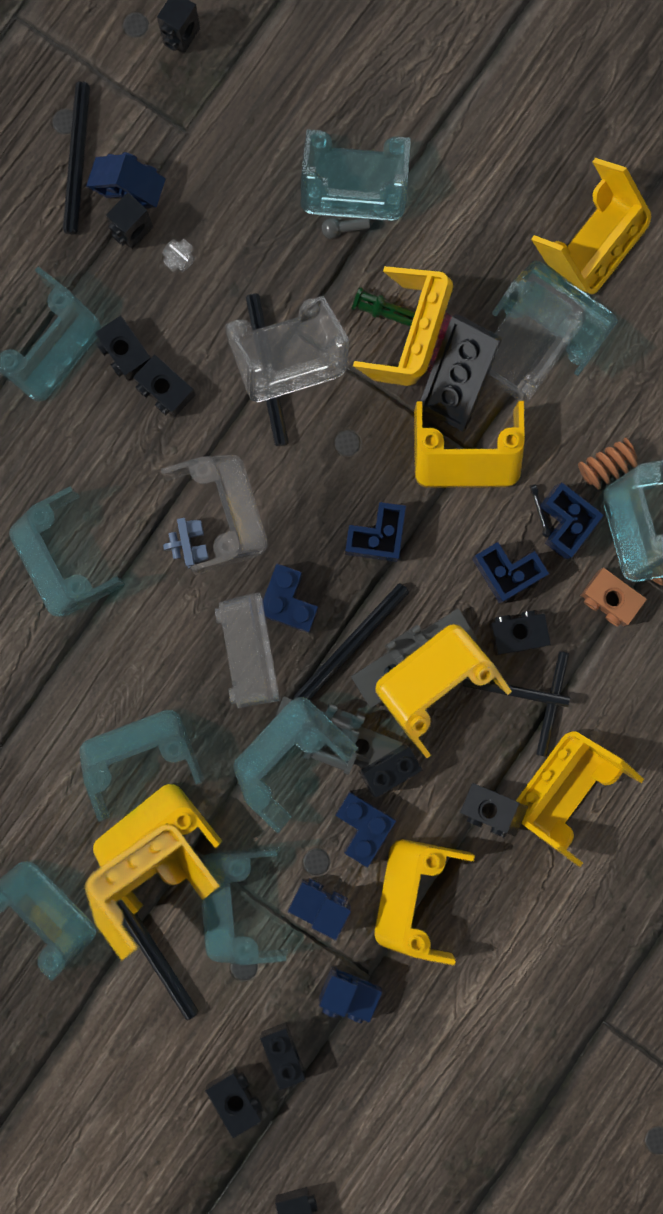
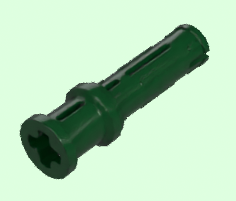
M361 287L358 288L352 304V310L359 309L372 314L373 318L382 316L411 327L413 320L397 315L394 312L414 318L415 311L385 301L386 298L383 295L375 296L364 292ZM362 300L372 303L373 305L362 302Z

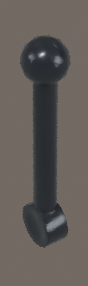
M534 484L530 486V490L543 526L542 535L548 538L552 534V530L548 528L543 509L539 507L541 502L537 486Z

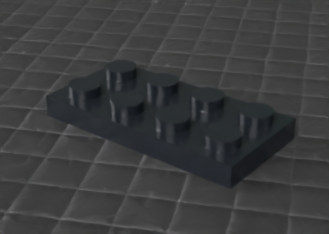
M457 313L454 314L449 322L420 400L422 401V410L462 432L467 429L503 338Z

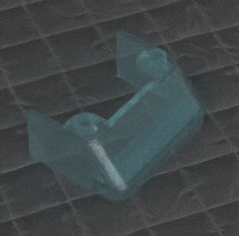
M533 261L514 279L492 312L494 316H497L504 309L505 313L514 319L524 318L527 315L568 345L566 351L569 360L579 365L574 372L577 376H579L618 323V319L612 312L539 261Z
M38 266L35 271L39 278L52 289L47 299L48 306L58 317L25 357L12 349L1 352L0 375L32 400L43 401L50 396L97 338L95 332L101 329V324L98 318L67 288Z
M663 460L638 465L608 485L603 494V504L622 574L626 579L633 582L663 577V534L656 535L643 491L663 484Z
M68 487L33 505L11 526L9 532L10 539L46 609L56 617L67 616L125 585L119 577H115L94 589L90 581L82 575H72L63 580L40 533L53 525L55 519L54 510L79 498L78 493L72 487Z
M303 697L294 698L242 752L233 765L234 773L246 803L277 833L282 830L292 816L271 797L270 788L261 779L289 749L296 744L307 753H315L327 744L344 762H347L358 749L316 706Z
M164 710L82 743L79 755L83 780L98 822L110 817L101 791L107 789L111 783V773L108 768L110 764L158 746L162 757L168 762L176 763L187 759L196 784L204 781L184 724L177 712Z
M278 847L209 853L201 859V862L219 885L216 890L202 900L206 953L211 960L239 965L287 961V949L258 951V945L252 938L247 936L235 937L230 882L243 881L248 877L251 871L250 858L277 856L279 853Z

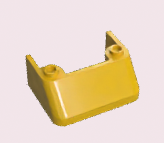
M598 158L592 161L602 179L593 191V202L597 210L571 243L566 246L563 242H551L535 235L531 239L549 267L578 289L588 294H594L602 287L646 231L651 221V212L627 167Z
M384 266L383 272L401 287L422 290L398 367L354 361L353 366L374 381L411 386L422 377L429 366L452 293L453 282L443 272Z
M417 401L414 409L415 478L418 484L426 488L511 487L515 485L521 476L524 451V401H518L513 409L514 427L501 431L497 438V449H444V438L440 431L434 428H422V401Z
M457 624L445 627L381 677L375 688L378 697L426 758L430 757L431 754L419 739L431 724L430 716L425 709L462 680L469 677L476 685H485L493 680L507 695L512 692L490 659L469 634Z
M569 732L561 738L516 799L517 802L528 806L521 824L563 856L581 867L583 862L567 850L573 841L574 833L565 824L596 781L602 785H611L619 779L622 773L627 774L639 783H642L644 778L618 756L578 732Z
M167 784L99 837L94 843L93 852L102 868L157 828L167 823L177 828L181 835L189 834L199 827L215 848L222 840L181 788L174 784ZM132 891L121 898L133 914L143 906Z
M172 825L160 826L93 873L86 882V892L95 923L121 960L137 949V946L121 925L123 913L116 904L121 898L156 873L169 885H177L187 878L202 900L219 887L178 829Z
M404 839L395 841L390 847L374 930L376 941L383 947L414 958L455 965V958L452 953L430 949L428 935L422 930L411 928L421 874L430 876L439 874L444 869L446 856L474 861V855L471 852Z

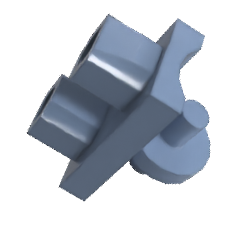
M185 518L177 519L181 541H178L176 532L169 533L170 543L164 544L163 548L164 551L172 550L173 559L181 558L180 549L182 548L186 567L188 569L195 568L196 563L209 559L206 545L192 547L190 539L204 535L201 520L187 521Z

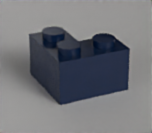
M123 152L121 155L107 154V156L96 157L86 187L106 198H123L129 193L144 208H157L166 178L158 174L156 168L138 162V158L135 155Z
M561 482L553 487L539 506L560 522L544 544L562 558H572L604 515Z
M379 502L375 528L349 525L345 555L398 562L406 506Z
M496 542L472 558L499 604L549 574L535 551L511 564L499 542Z
M276 563L258 614L261 617L309 634L318 611V606L294 598L302 578V572Z
M349 791L335 813V816L357 829L345 848L344 854L368 868L396 820Z
M311 878L308 882L302 880L287 912L312 924V929L337 940L351 912L348 898L336 891L330 894L322 890L324 885Z
M331 967L319 996V1007L323 1008V1013L333 1018H337L338 1015L345 1017L346 1013H348L347 1017L355 1022L362 1023L364 1020L370 1023L382 994V988L335 967Z

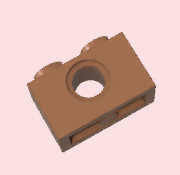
M604 567L598 570L581 594L585 598L584 603L594 611L600 609L607 614L606 620L617 627L619 625H629L647 600ZM608 592L614 593L617 596L618 602L616 606H610L606 602Z

